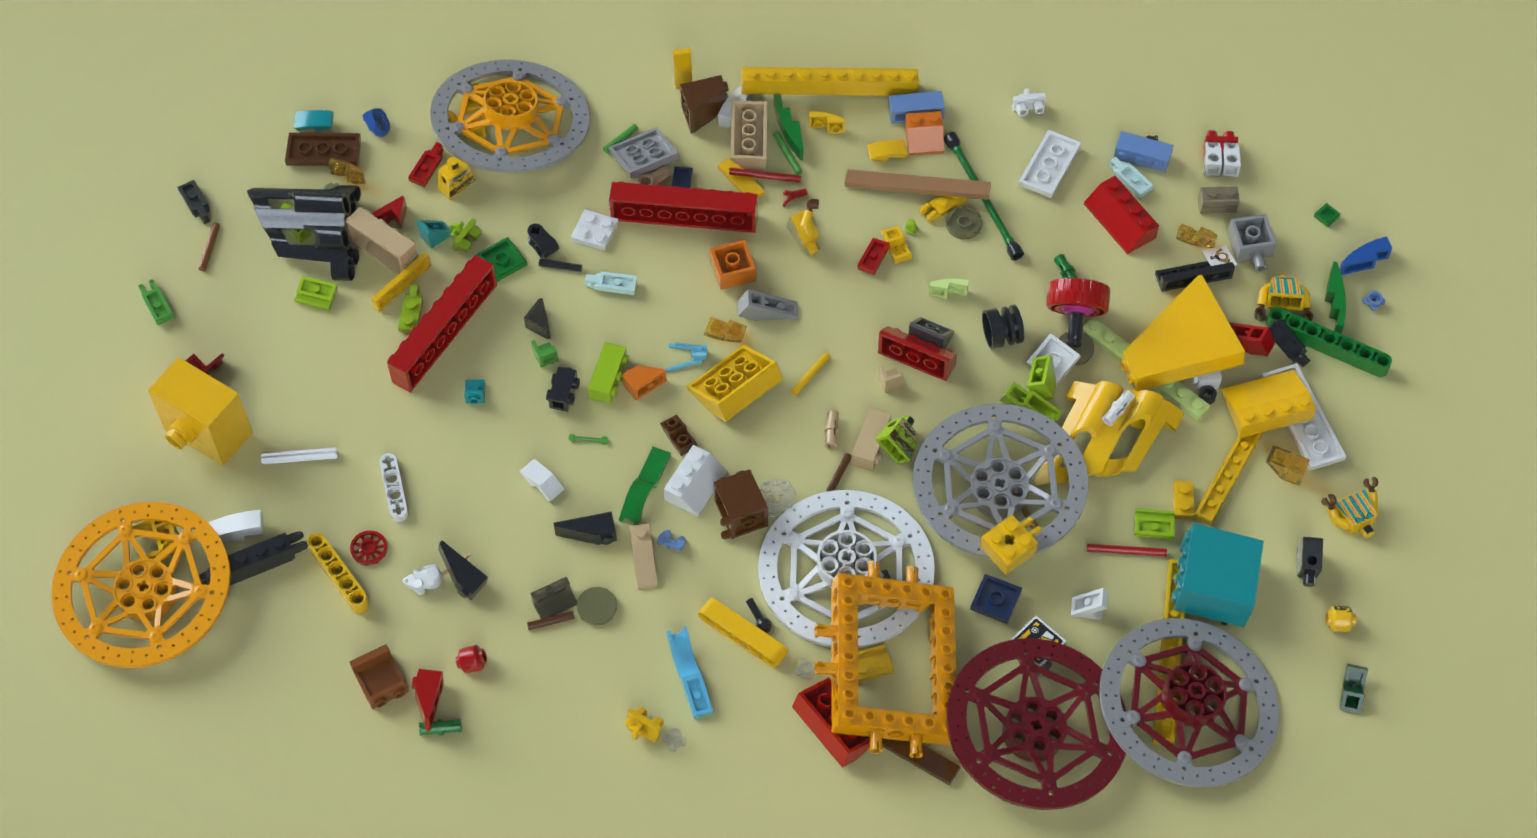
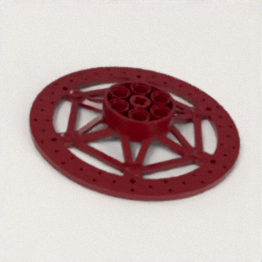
M1036 638L1004 641L990 646L974 656L955 679L946 707V726L949 741L962 767L976 783L992 795L1013 805L1028 809H1064L1081 804L1096 796L1113 780L1126 756V753L1120 748L1110 731L1108 744L1099 742L1091 696L1097 694L1100 698L1101 667L1081 652L1069 646ZM1034 658L1061 664L1077 673L1085 682L1080 684L1035 664ZM1019 660L1020 666L982 690L975 686L987 672L996 666L1008 661ZM1036 673L1074 690L1049 701L1044 697ZM1019 674H1022L1019 700L1016 703L990 694ZM1028 677H1030L1036 697H1026ZM1120 695L1123 711L1126 712L1125 704ZM1077 697L1066 713H1062L1057 705ZM968 701L975 703L978 710L984 749L980 752L976 751L967 727L966 713ZM1082 701L1085 702L1091 738L1067 726V720ZM992 703L1008 708L1007 716L1005 717ZM984 707L1003 724L1002 735L993 744H990ZM1028 708L1033 709L1035 713L1030 712ZM1047 717H1051L1054 721L1048 720ZM1012 719L1018 720L1019 723L1013 722ZM1066 735H1069L1084 744L1064 743ZM1050 736H1055L1058 740H1053ZM1015 738H1020L1023 742H1018ZM1004 742H1005L1006 746L1008 747V748L998 749ZM1034 746L1040 747L1042 751L1036 750ZM1059 750L1086 751L1056 773L1054 772V756ZM1013 753L1020 759L1033 762L1039 773L1001 756ZM1092 756L1101 759L1098 766L1085 778L1069 786L1057 787L1056 781ZM1047 760V771L1041 764L1042 761ZM995 762L1039 781L1041 789L1016 784L999 775L988 765Z

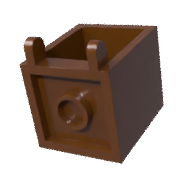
M750 469L738 471L735 475L729 477H721L714 482V501L722 517L720 524L727 528V530L721 532L723 540L734 539L768 526V506Z

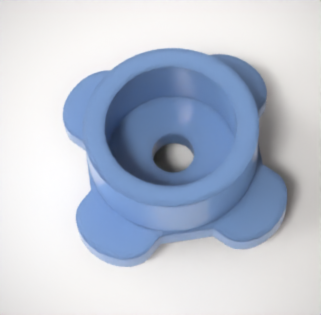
M1371 291L1362 300L1364 304H1367L1374 311L1380 305L1385 304L1382 294L1377 291Z

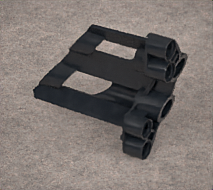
M340 185L335 190L252 188L247 190L248 196L255 206V213L272 242L271 245L278 257L330 262L333 280L352 281L354 279V265L358 264L360 257L358 249L351 248L349 234L345 228V219L356 211L355 202H358L361 197L359 186ZM267 199L294 200V208H272ZM281 229L311 230L316 236V243L314 245L289 244Z

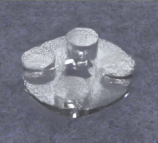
M774 479L761 484L760 491L768 506V515L780 517L796 504V491L790 481ZM774 495L781 496L779 501H775V499L772 497H774Z

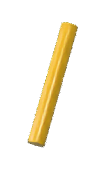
M825 352L790 392L794 396L805 387L830 359V354Z

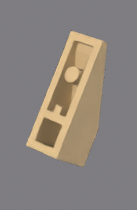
M649 523L629 526L638 589L657 587Z

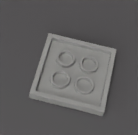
M657 127L609 147L610 154L631 179L679 159L677 150Z

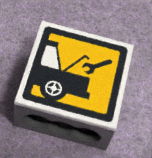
M1037 616L1011 639L1036 638L1066 645V640ZM1034 658L1036 665L1047 670L1051 668L1052 661Z

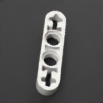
M386 453L381 456L379 463L389 511L394 521L402 522L408 517V509L396 456ZM389 460L391 462L392 468L390 470H388L387 461ZM390 476L397 477V480L393 483L387 481ZM394 492H399L401 494V496L398 499L390 498L391 494ZM396 505L400 506V515H397Z

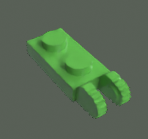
M153 279L149 280V285L153 289L146 292L142 284L138 285L143 300L157 326L175 318L160 288L156 286Z

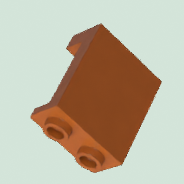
M387 644L349 661L371 709L382 707L388 701L401 698L409 692L407 683L396 666Z

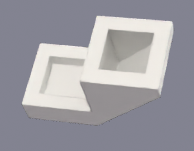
M535 459L519 471L530 486H537L547 501H552L564 490V487L555 475Z

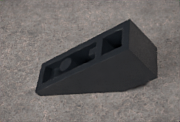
M612 511L553 523L556 536L596 545H608L617 541Z
M441 540L438 550L457 592L463 598L472 600L485 586L488 577Z

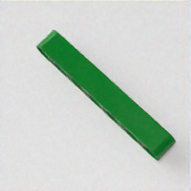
M1276 307L1270 310L1266 327H1270L1281 318L1305 346L1374 376L1384 377L1388 374L1392 358L1387 353L1282 308Z

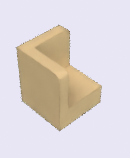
M883 365L879 366L878 378L885 393L903 387L902 373H898L896 368L885 371Z

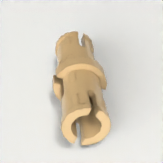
M835 410L827 412V424L824 428L826 433L825 448L831 450L837 448V435L840 430L838 426L839 412Z

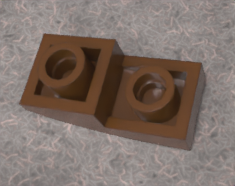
M677 415L660 423L666 436L681 456L688 453L693 445L697 446V442L688 433L686 425Z

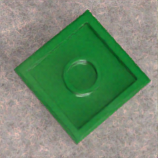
M508 237L476 254L478 257L494 265L496 282L527 266V261Z

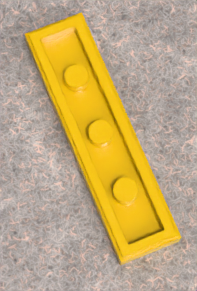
M422 253L371 298L376 311H381L431 267L430 258L427 253Z

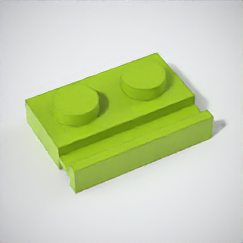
M302 275L294 301L330 311L338 285Z
M1135 508L1134 537L1174 540L1175 511Z

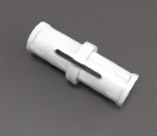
M1125 390L1119 399L1111 404L1110 410L1102 418L1103 422L1108 426H1112L1117 418L1126 412L1127 406L1135 398L1134 394L1129 390Z

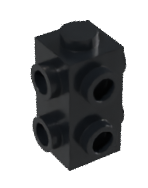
M558 367L556 374L553 373L552 388L548 389L546 400L549 401V408L568 412L570 405L574 404V391L579 388L580 378L577 377V370L569 367Z

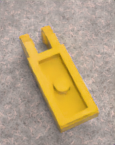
M939 195L929 203L924 204L919 209V213L924 215L933 210L926 217L928 222H932L960 206L968 198Z

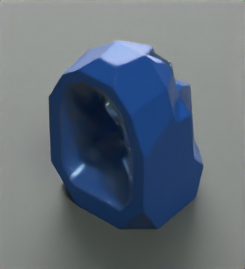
M381 108L371 109L363 114V120L366 122L369 131L373 132L374 135L384 137L389 132L390 123L386 113Z

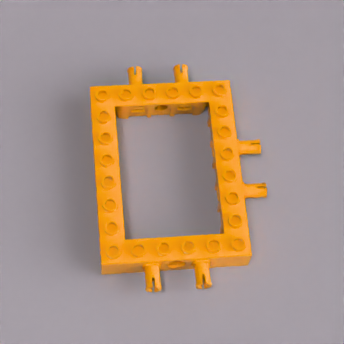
M870 561L867 563L868 576L837 573L831 583V625L816 623L814 636L831 638L832 663L815 661L814 669L816 670H814V674L832 675V733L870 737L869 752L874 753L875 750V754L883 752L882 738L909 741V756L914 758L915 754V758H921L923 756L922 743L951 746L946 726V707L952 685L957 678L954 587L918 583L919 568L916 566L914 570L913 566L906 568V581L880 578V562L876 561L875 565V561ZM864 603L878 605V607H896L898 610L902 608L916 610V612H924L930 607V618L928 620V624H930L928 642L931 646V655L929 656L931 674L929 680H931L932 686L930 698H932V712L930 714L859 706L858 605H863Z

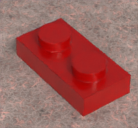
M872 238L857 265L858 270L875 275L890 248V243Z

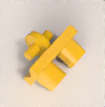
M641 706L636 710L630 708L627 712L628 717L625 726L633 731L631 738L637 740L641 736L656 743L659 740L660 731L663 727V719L657 716L650 720L647 718L648 712Z

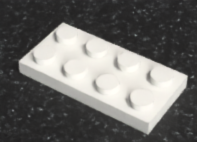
M1048 130L1021 176L1018 185L1052 198L1080 149L1081 142Z

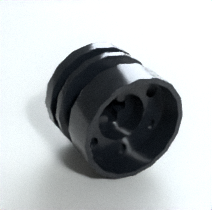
M1015 304L1010 305L1009 308L1006 306L1002 307L1001 316L996 308L982 312L983 331L990 349L1003 347L1005 338L1009 345H1013L1014 342L1017 344L1023 343V320Z

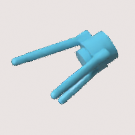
M669 343L668 347L691 350V358H695V360L665 368V371L668 372L694 364H702V360H707V345Z

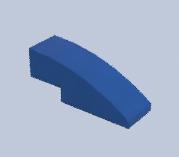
M1388 237L1366 243L1348 255L1341 263V275L1373 269L1377 261L1389 259L1392 246Z

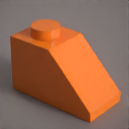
M637 365L634 368L627 369L622 374L623 386L635 400L667 381L666 371L663 368Z

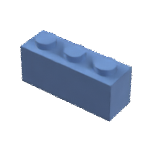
M942 91L889 96L888 108L891 124L904 123L905 115L908 113L941 111L942 119H944L945 106Z
M1121 131L1114 157H1117L1120 161L1166 172L1174 145Z

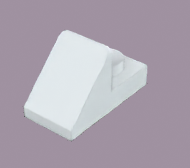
M1100 588L1072 597L1071 616L1102 619V610L1107 609L1108 590Z

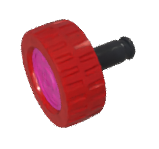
M1080 278L1052 280L1048 284L1046 306L1055 313L1069 315L1067 346L1080 347L1082 345L1084 317L1107 314L1110 304V287L1102 282Z

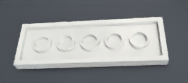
M1298 364L1263 373L1261 378L1294 370L1311 394L1316 406L1314 419L1287 426L1309 471L1344 461L1346 454Z

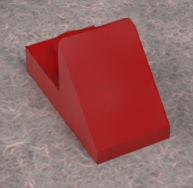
M401 196L372 214L379 220H384L387 224L394 220L402 228L407 211L405 197Z

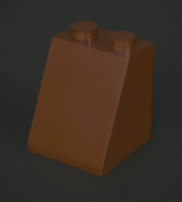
M721 75L680 84L681 107L690 133H695L718 117L722 105L728 98L727 92L729 91L726 81H723Z

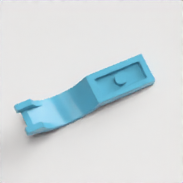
M683 626V632L671 634V631H667L666 634L694 719L713 713V708L702 674L693 655L687 628Z

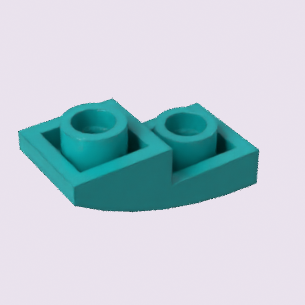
M328 110L296 112L294 128L297 131L314 128L316 131L330 129L333 126L334 112Z

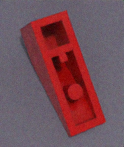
M1229 322L1245 352L1268 357L1275 345L1269 327Z
M418 669L417 676H414L412 679V689H415V698L426 731H431L444 687L443 671Z

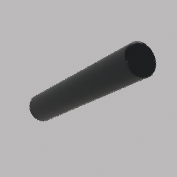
M539 259V266L582 272V265Z

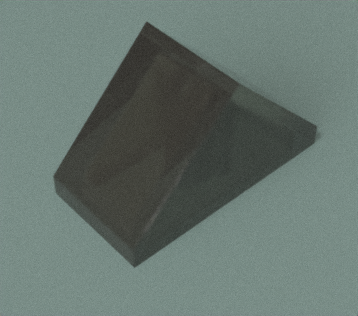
M540 298L525 315V328L546 339H551L543 298Z

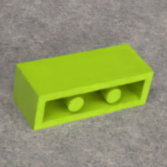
M604 342L588 386L589 399L611 404L612 398L617 396L618 382L622 381L623 368L629 362L626 347Z

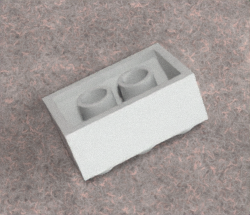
M693 445L665 486L664 500L699 517L714 494V482L721 477H725L727 470L711 453Z

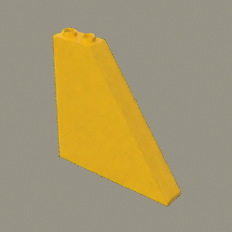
M1198 275L1123 351L1120 366L1122 371L1127 374L1129 385H1132L1135 391H1141L1244 365L1245 350L1203 276Z

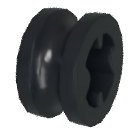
M1212 386L1202 387L1199 397L1209 405L1213 404L1217 391ZM1204 394H1211V398H1207V395L1205 397Z

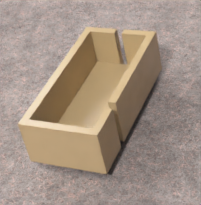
M359 207L345 220L350 243L362 251L365 249V253L395 273L400 274L418 258L416 243L411 238H406L398 229H393L384 220L374 217L369 210L365 211Z

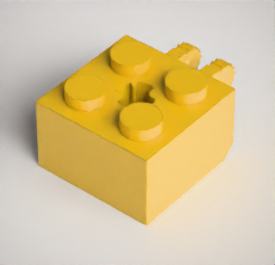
M1012 514L981 537L980 547L1005 575L1025 562L1037 551L1038 542L1034 538L1041 532L1042 528L1037 526L1029 532L1026 530L1034 521L1032 517H1028L1020 523Z

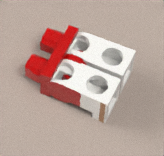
M1209 130L1203 145V176H1220L1222 168V176L1238 177L1241 167L1238 137H1235L1233 131H1226L1224 136H1217L1216 131Z

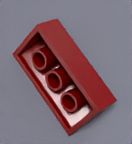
M1116 176L1100 183L1084 201L1086 208L1126 254L1157 238L1159 225Z
M887 326L879 332L878 354L941 380H948L956 365L957 354L951 350L940 348L934 343L923 341L917 336L906 334L897 328Z
M829 677L797 694L792 708L842 768L859 759L870 748V737L832 733V680Z

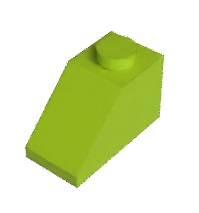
M1051 355L1033 358L1027 384L1029 391H1035L1044 399H1053L1056 388Z

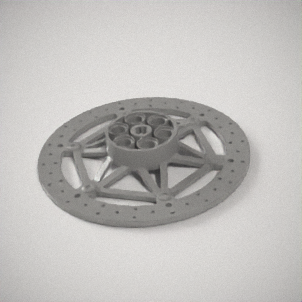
M986 404L959 411L942 421L931 431L922 443L915 460L913 488L917 505L929 526L952 546L983 558L990 557L980 547L981 537L963 530L950 520L951 517L958 516L990 531L996 525L962 510L977 508L981 513L993 517L997 524L1003 521L1002 518L1018 513L1023 506H1044V508L1028 516L1032 517L1034 521L1051 511L1058 513L1057 517L1034 538L1038 542L1037 551L1035 552L1037 554L1063 539L1077 523L1087 498L1088 473L1083 455L1077 444L1056 422L1039 412L1025 407L1009 404ZM1002 422L1029 428L1043 436L1050 443L1045 446L1003 428ZM988 424L986 430L953 449L948 450L944 448L946 443L958 433L976 425ZM987 436L990 437L986 458L982 463L958 455L961 451ZM1003 436L1038 451L1013 461L1009 457ZM995 438L997 439L1002 457H992ZM1057 455H1061L1068 472L1069 491L1066 500L1058 498L1054 457ZM1040 458L1029 472H1026L1022 465ZM935 461H939L944 465L947 503L939 506L932 486V471ZM1045 461L1048 462L1051 495L1029 484L1030 479ZM957 462L975 468L972 475H969ZM950 466L955 468L970 483V488L956 499H953ZM1030 492L1043 500H1027L1028 493ZM1017 493V494H1020L1021 496H1020V497H1016V496H1014V494ZM968 497L971 498L972 503L961 504Z

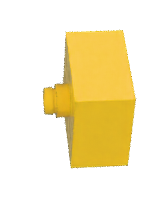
M180 357L148 389L163 428L167 431L165 438L178 450L189 445L224 466L253 434L239 393Z

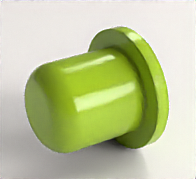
M914 220L906 222L905 231L908 234H914L918 231V226Z

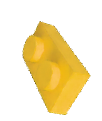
M1191 481L1173 482L1174 519L1193 520L1194 486Z

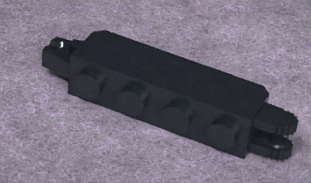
M297 531L289 535L282 533L228 555L231 570L230 586L293 561L295 558L294 554L302 550L304 551L308 547L306 541L297 542L304 537L303 532ZM210 567L207 571L199 574L203 585L210 584Z

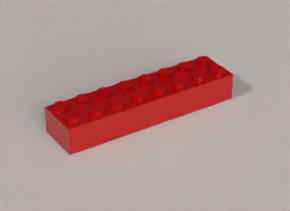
M622 181L612 182L609 196L611 217L617 218L618 221L756 233L758 194L625 183Z
M476 255L467 261L461 273L455 276L452 284L445 288L443 295L433 303L430 311L422 316L421 322L411 330L407 339L400 343L398 350L388 358L387 365L393 384L410 393L497 286L494 265Z

